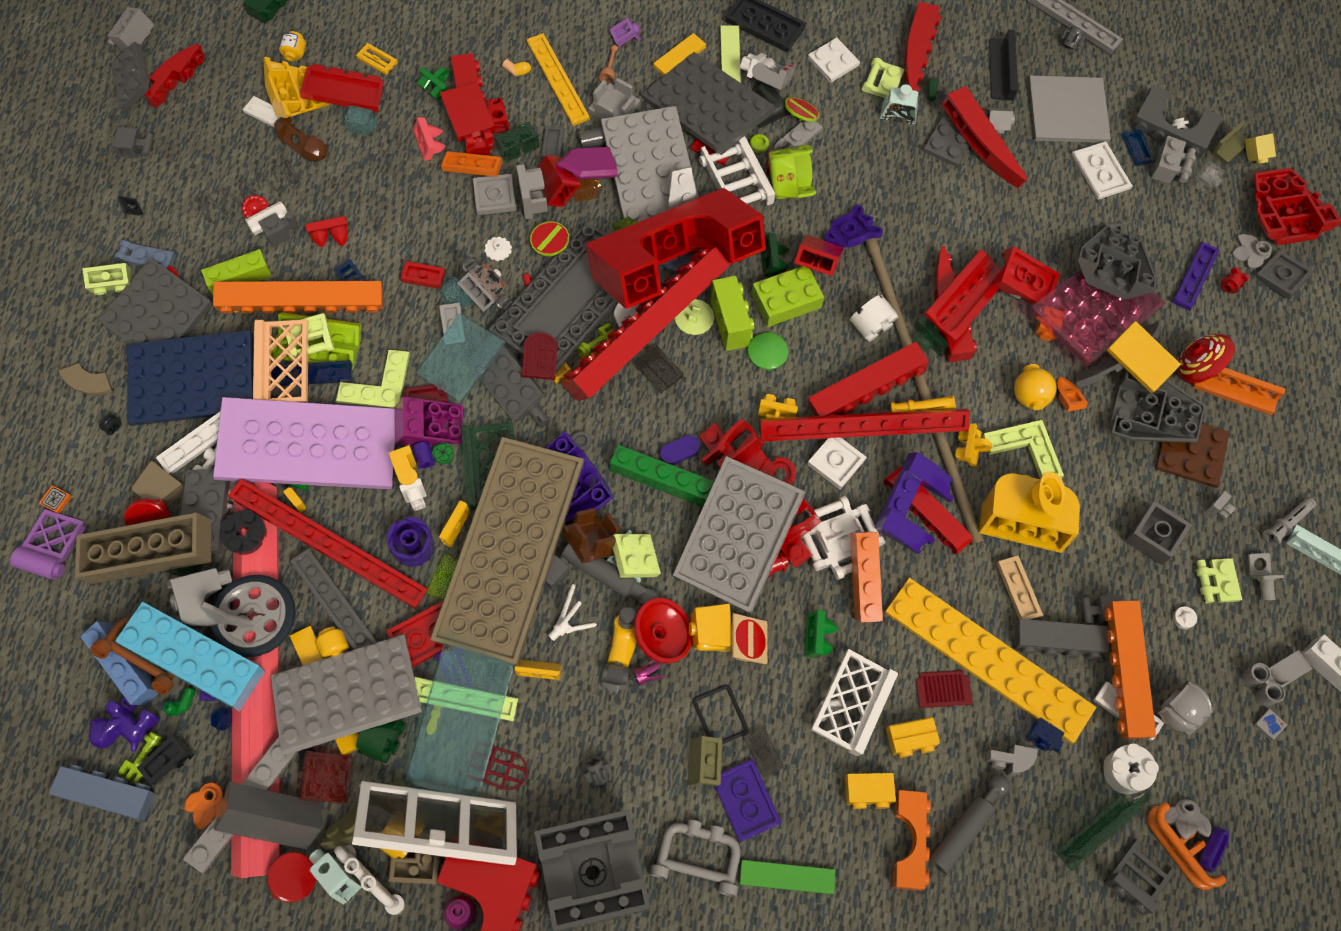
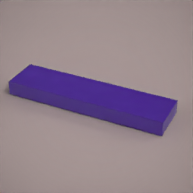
M1203 241L1200 243L1172 303L1191 311L1220 249Z

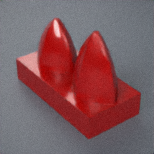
M345 216L305 224L311 239L320 247L326 244L328 231H330L331 236L340 246L343 247L347 241V227L349 225Z

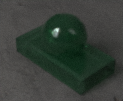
M922 316L917 319L914 329L918 334L915 336L914 342L918 343L923 352L929 351L932 348L941 357L946 353L949 344L925 317Z

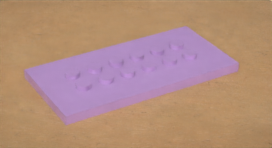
M222 397L214 480L239 481L242 478L247 482L392 489L393 464L389 452L394 451L395 409Z

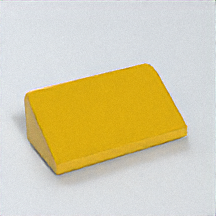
M519 659L518 665L515 666L514 670L517 676L559 680L562 664Z

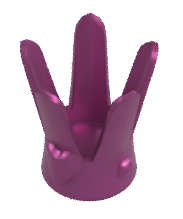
M650 660L643 667L633 670L636 677L630 679V681L637 679L641 686L645 685L646 682L665 678V676H647L660 668L659 663L647 666L654 661Z

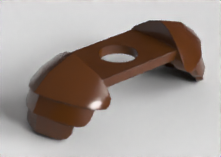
M281 118L274 123L275 131L280 141L286 143L302 155L305 160L318 162L327 156V145L322 140L317 139L316 136L309 138L292 126V118ZM294 134L299 136L300 142L298 145L293 143L292 138Z

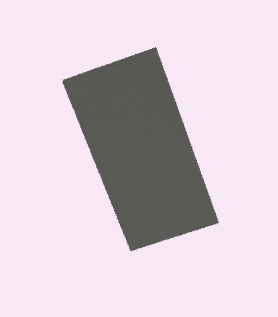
M586 222L570 239L566 249L549 262L488 329V333L491 336L493 334L498 335L506 346L521 356L524 354L525 340L531 334L543 332L551 335L557 342V373L575 353L580 343L589 337L618 303L592 279L585 246L586 243L606 236V234Z

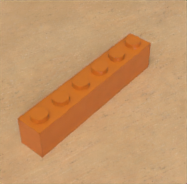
M1113 601L1106 605L1107 608L1104 610V616L1109 624L1107 640L1108 643H1111L1112 650L1109 660L1111 666L1114 667L1112 685L1116 688L1115 709L1119 711L1120 719L1117 722V729L1122 739L1156 737L1140 601Z

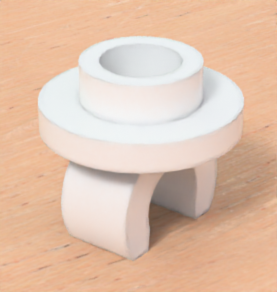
M1184 118L1172 120L1173 124H1170L1178 129H1188L1185 125L1189 124V121H1184Z

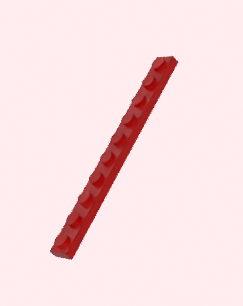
M966 408L760 419V439L765 442L969 431L970 411Z
M242 478L228 495L232 501L247 510L253 511L262 519L414 609L417 608L428 592L427 588Z

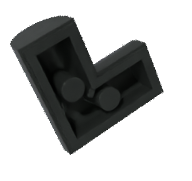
M766 83L758 86L755 93L775 106V111L757 125L759 129L789 115L790 112L786 109L785 101L775 87Z

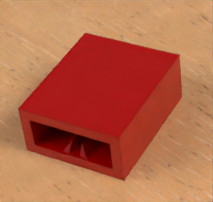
M807 235L800 244L794 263L833 276L839 265L844 247Z

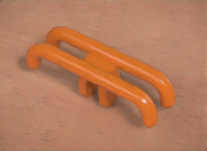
M1163 802L1159 806H1154L1148 812V826L1189 881L1201 890L1222 886L1226 882L1225 876L1209 877L1193 857L1207 845L1204 840L1196 842L1194 846L1187 849L1184 844L1190 838L1183 840L1181 836L1178 837L1165 819V814L1169 811L1170 805Z

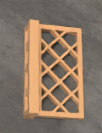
M255 320L253 399L308 402L307 320L273 322ZM295 326H302V333L297 338L289 333ZM281 327L284 332L275 340L272 337V328ZM289 335L294 341L285 349L280 342ZM299 344L302 347V353L297 358H294L289 352ZM278 345L283 350V353L275 360L271 356V351ZM288 354L294 361L284 369L279 362ZM298 364L302 368V373L295 379L289 372ZM276 366H279L283 372L274 380L271 377V371ZM288 375L293 382L284 389L278 383ZM298 384L301 387V397H292L289 392ZM277 385L283 393L278 398H271V391Z

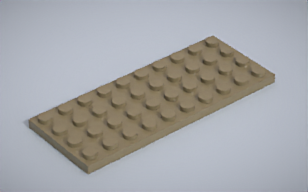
M501 438L430 639L432 642L511 665H518L584 465V459L509 438Z

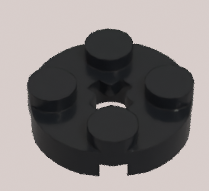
M251 510L235 512L223 520L220 525L222 543L229 551L240 555H247L257 551L262 546V541L267 535L264 521ZM243 528L249 529V531L246 532L247 536L242 537V535H238L240 530Z

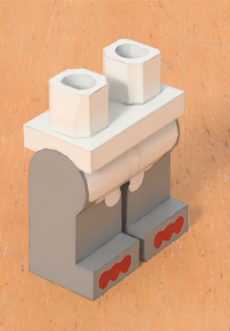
M750 53L747 57H743L740 68L748 71L747 77H754L780 90L790 83L796 68L795 65L790 63L786 66L779 65L772 58H766L767 55L763 53L757 56Z

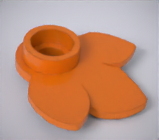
M213 782L207 783L202 786L199 792L192 793L186 799L184 810L194 812L193 821L199 830L206 828L219 814L224 799L221 786ZM208 791L213 792L214 796L212 799L207 797Z

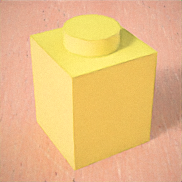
M1273 133L1245 139L1249 162L1256 161V164L1268 162V158L1276 156Z

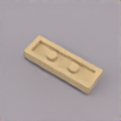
M1019 556L998 561L997 567L1018 618L1027 620L1041 618L1043 613Z

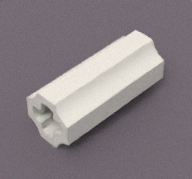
M280 201L245 219L252 233L257 235L263 232L258 223L259 221L274 213H277L282 221L286 219L287 210Z

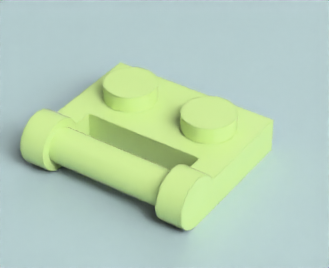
M874 58L867 81L862 86V91L886 98L892 87L899 86L904 69L885 63L880 58ZM878 70H883L879 86L875 87L873 83Z
M324 313L301 319L308 321V341L320 337L324 338V342L308 346V355L323 350H335ZM295 326L289 333L297 338L302 333V326ZM287 335L288 345H290L294 340ZM296 345L290 351L291 355L297 358L302 353V348L298 349Z

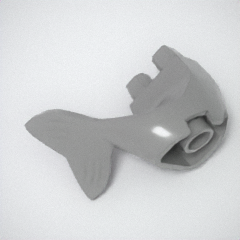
M214 568L167 581V588H172L173 594L170 595L169 599L171 608L174 612H179L176 619L184 625L211 626L229 624L250 627L255 624L252 620L231 615L213 605L205 603L208 596L222 589V586L232 583L229 569L217 572V569Z

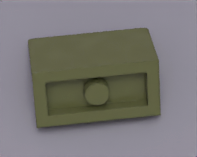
M1243 121L1227 134L1211 153L1225 165L1246 148L1245 139L1248 138L1240 132L1246 124Z
M700 736L690 740L688 786L699 784L721 785L722 739Z

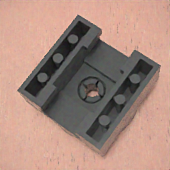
M630 810L534 831L539 859L543 868L553 931L572 930L650 911V903L645 880L642 875ZM592 867L600 871V875L595 881L588 879L586 876L588 869Z

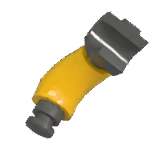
M623 608L620 611V615L614 620L612 645L608 663L604 665L600 684L601 687L607 688L608 691L626 690L630 671L628 666L637 644L634 634L636 612L632 608Z

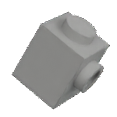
M986 108L985 115L994 125L997 133H1004L1005 130L1011 131V125H1014L1015 114H1013L1011 109Z

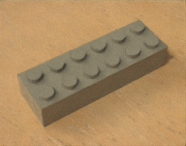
M199 513L76 535L75 578L90 584L211 562V519Z

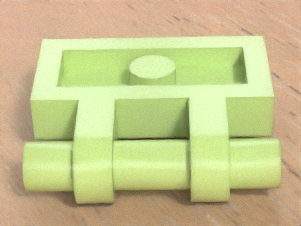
M1233 558L1209 561L1211 568L1206 567L1205 560L1196 561L1198 568L1196 569L1197 577H1200L1202 586L1200 592L1201 595H1204L1205 603H1213V595L1217 594L1219 603L1242 600ZM1209 576H1213L1215 587L1211 586Z

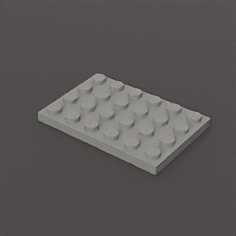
M676 106L601 119L606 147H610L618 169V177H614L625 227L665 212L668 207L670 172L684 167H691Z
M726 456L673 576L750 613L753 612L806 492Z
M405 635L271 675L280 750L283 756L422 712Z

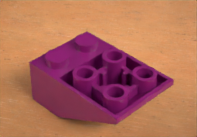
M403 396L395 405V445H409L413 447L420 442H429L430 446L439 443L463 444V405Z

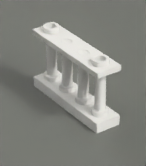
M745 136L722 155L717 152L709 155L705 146L701 147L700 165L706 168L717 190L725 188L731 192L752 184L758 188L757 192L741 197L742 201L748 204L760 199L761 201L764 200L766 206L774 203L775 192ZM734 154L740 155L742 158L741 162L718 170L713 163ZM742 169L749 171V177L724 185L721 179L722 176Z

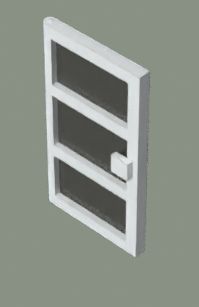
M361 781L352 845L515 865L517 859L516 802Z

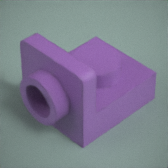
M626 18L610 29L619 47L634 37L638 41L641 40L639 35L641 30L636 22L632 23L629 18Z

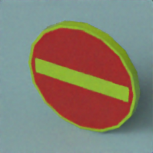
M790 97L784 102L791 116L800 118L799 122L803 120L817 121L820 116L818 110L813 105L802 99Z
M541 223L532 231L530 243L538 254L554 256L560 254L568 246L569 233L560 223Z

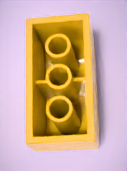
M1006 474L999 478L982 503L979 533L1062 553L1078 535L1079 500L1074 492L1065 486L1062 514L1057 519L1047 515L1043 508H1037L1033 503L1031 489L1033 484L1040 479L1032 478L1028 475Z

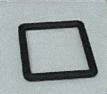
M729 685L720 686L692 699L707 737H712L697 701L727 689L744 731L722 739V744L744 736L749 732V728Z

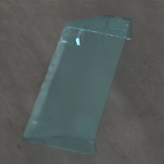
M443 646L405 782L446 793L479 797L514 668L513 664L454 646Z

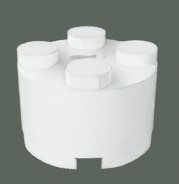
M878 295L861 307L860 314L855 312L850 321L868 342H871L878 336L877 333L881 329L884 332L894 325L892 322L899 316L883 295Z
M1137 744L1124 745L1112 751L1105 758L1103 766L1106 782L1112 789L1123 794H1135L1149 788L1154 783L1159 770L1153 756L1145 748Z

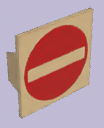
M733 614L732 658L745 662L767 664V621Z

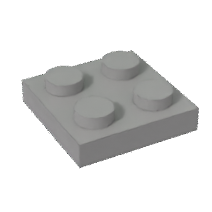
M512 174L473 178L477 215L516 211Z

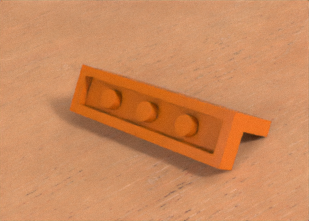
M1224 368L1216 376L1206 381L1194 383L1192 387L1269 415L1274 414L1277 401L1285 394L1286 390L1285 388Z

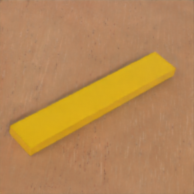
M544 33L526 39L528 46L572 126L590 120L585 107Z
M311 626L290 635L302 665L322 660L315 643L317 638ZM359 732L335 739L342 756L357 750L356 743Z

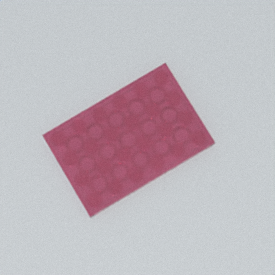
M1080 270L1034 304L1029 312L1088 367L1107 352V349L1132 323L1136 321L1141 325L1166 303L1154 292L1124 300L1087 284L1083 272Z

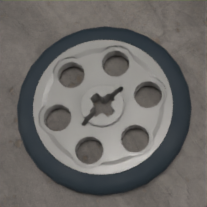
M250 575L242 577L227 585L218 594L213 606L231 615L249 620L251 619L247 616L251 615L254 611L258 614L253 617L254 626H237L233 632H227V624L211 625L210 628L217 643L242 657H256L269 653L288 637L293 627L296 616L293 596L284 584L270 576ZM258 588L261 590L259 598L250 599V592L253 589ZM232 600H240V606L236 610L229 609V604ZM271 600H279L277 609H268V603ZM270 621H275L277 623L276 629L273 632H266V624ZM249 632H255V640L252 643H245V635Z

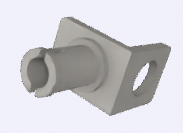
M1269 553L1248 554L1250 578L1260 581L1261 600H1276L1274 580L1276 578H1284V575L1271 573ZM1257 558H1261L1265 562V567L1262 570H1257L1254 566Z

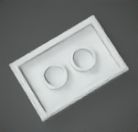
M1106 141L1072 152L1073 159L1097 200L1133 187Z

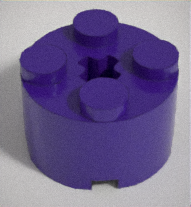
M407 517L404 520L397 521L390 527L387 533V543L393 557L404 566H421L433 554V536L426 523L421 519Z

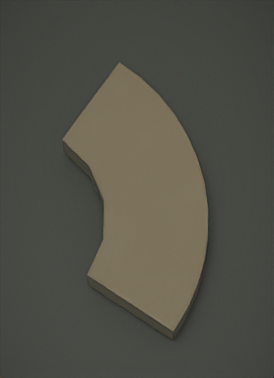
M79 363L58 370L62 379L76 391L87 395H105L113 392L105 372L99 374L88 373Z

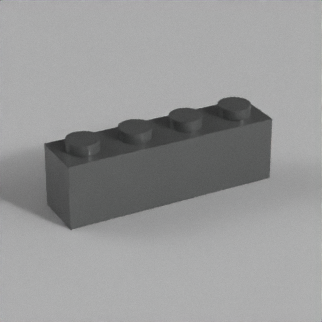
M1019 619L1014 624L1015 650H1021L1023 654H1034L1035 651L1043 652L1045 656H1056L1057 653L1065 654L1068 658H1078L1079 655H1085L1090 660H1099L1109 653V643L1107 640L1108 626Z

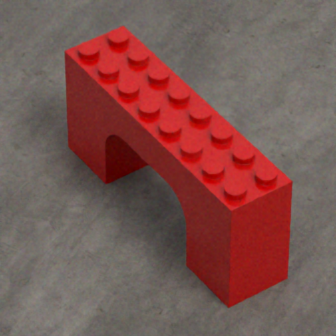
M725 188L585 244L592 279L625 309H629L662 294L658 265L691 251L701 250L706 247L710 249L716 246L725 259L734 264L766 250L763 215Z
M455 835L452 843H458L459 836ZM469 840V845L487 847ZM446 857L437 883L477 899L482 907L484 916L480 931H521L524 921L521 920L523 911L528 912L533 899L530 896L532 887L537 888L541 874L538 872L539 868L536 864L520 858L516 859L515 865Z

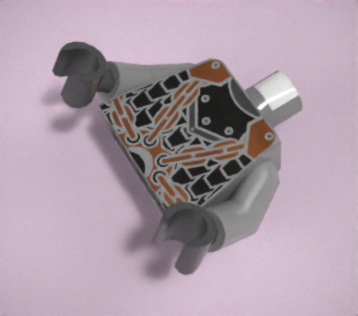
M470 255L461 261L465 276L457 284L483 312L492 304L496 308H503L505 310L512 303L503 292L506 284L501 279L499 270L492 269L488 264L479 266Z

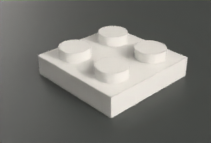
M838 38L808 54V59L830 83L860 64V61Z
M828 438L808 461L807 465L841 490L865 462L867 457L842 438Z

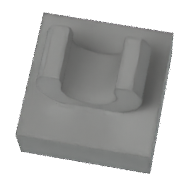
M1224 491L1205 512L1212 517L1218 513L1222 518L1226 519L1235 510L1233 505L1227 503L1232 496Z

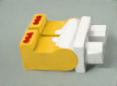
M408 445L389 452L401 484L399 487L406 503L410 502L414 511L426 508L423 497L427 495L421 479L418 478L416 471L412 469L417 464L410 446Z

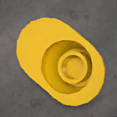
M1048 471L1043 474L1040 480L1033 484L1031 495L1033 503L1037 508H1043L1047 515L1057 519L1061 516L1063 510L1065 486L1058 474Z

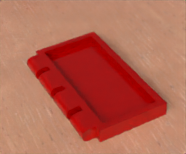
M312 63L311 67L307 66L300 98L378 113L384 81H381L380 76L368 74L366 78L364 73L348 71V74H345L344 69L329 67V70H326V66Z

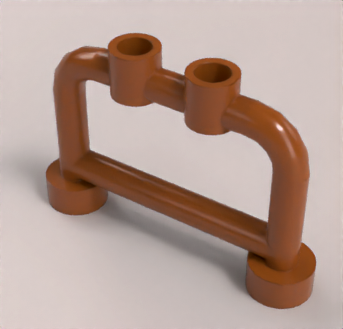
M131 617L121 619L104 639H97L90 647L92 654L100 659H105L112 651L155 676L156 679L152 682L151 686L159 694L166 695L173 687L172 679L175 677L174 675L163 671L114 642Z

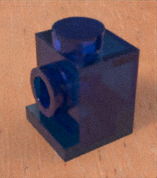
M1039 718L1034 722L1025 741L1030 742L1033 740L1035 741V746L1043 751L1053 750L1057 753L1064 743L1061 740L1064 732L1046 720Z

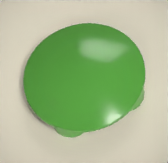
M761 333L750 341L748 356L756 366L771 371L785 363L788 357V346L783 338L774 333Z

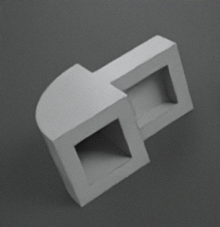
M1014 745L1009 748V753L990 750L986 753V763H992V767L997 769H1006V766H1008V776L1019 775L1034 764L1038 749Z

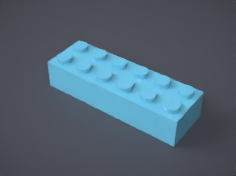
M144 602L140 604L115 640L119 645L239 712L265 673L259 665Z

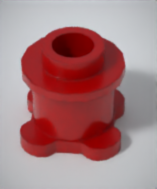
M1233 267L1231 273H1228L1221 280L1222 289L1227 293L1235 294L1239 291L1240 287L1245 285L1244 282L1248 281L1249 276L1242 273L1239 268Z
M780 551L768 577H772V574L778 571L786 572V567L789 566L787 556L785 554L782 555Z

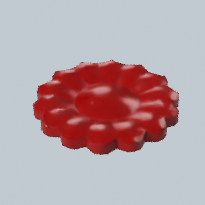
M250 195V197H246L245 201L242 202L241 210L247 219L269 206L264 197Z

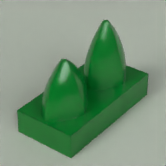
M816 610L807 614L804 657L824 656L834 650L830 642L824 638V634L834 633L839 628L831 619L825 616L826 611Z

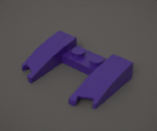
M919 452L909 453L874 528L917 554L921 553L920 548L927 542L932 544L935 538L905 516L920 484L948 502H952L953 495H950V482H953V478Z

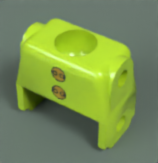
M811 145L791 146L769 153L771 186L775 192L776 199L802 198L816 194L815 187L811 186L812 162L810 153H813Z

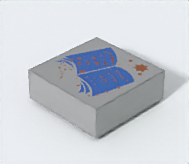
M1271 709L1266 710L1253 724L1270 741H1273L1287 726Z

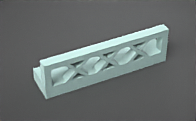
M1295 525L1286 544L1341 575V549L1299 525Z

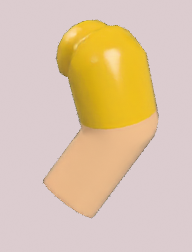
M506 59L502 64V67L514 76L527 74L531 70V65L528 62L514 64Z

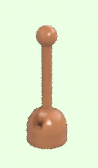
M616 45L611 46L612 52L608 67L603 68L600 72L599 79L601 82L603 80L606 81L605 78H610L607 83H613L615 73L611 67L615 52L618 50Z

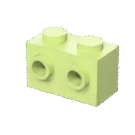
M126 263L82 268L85 289L94 293V295H104L110 290L122 292L127 285H130L132 280L131 268Z

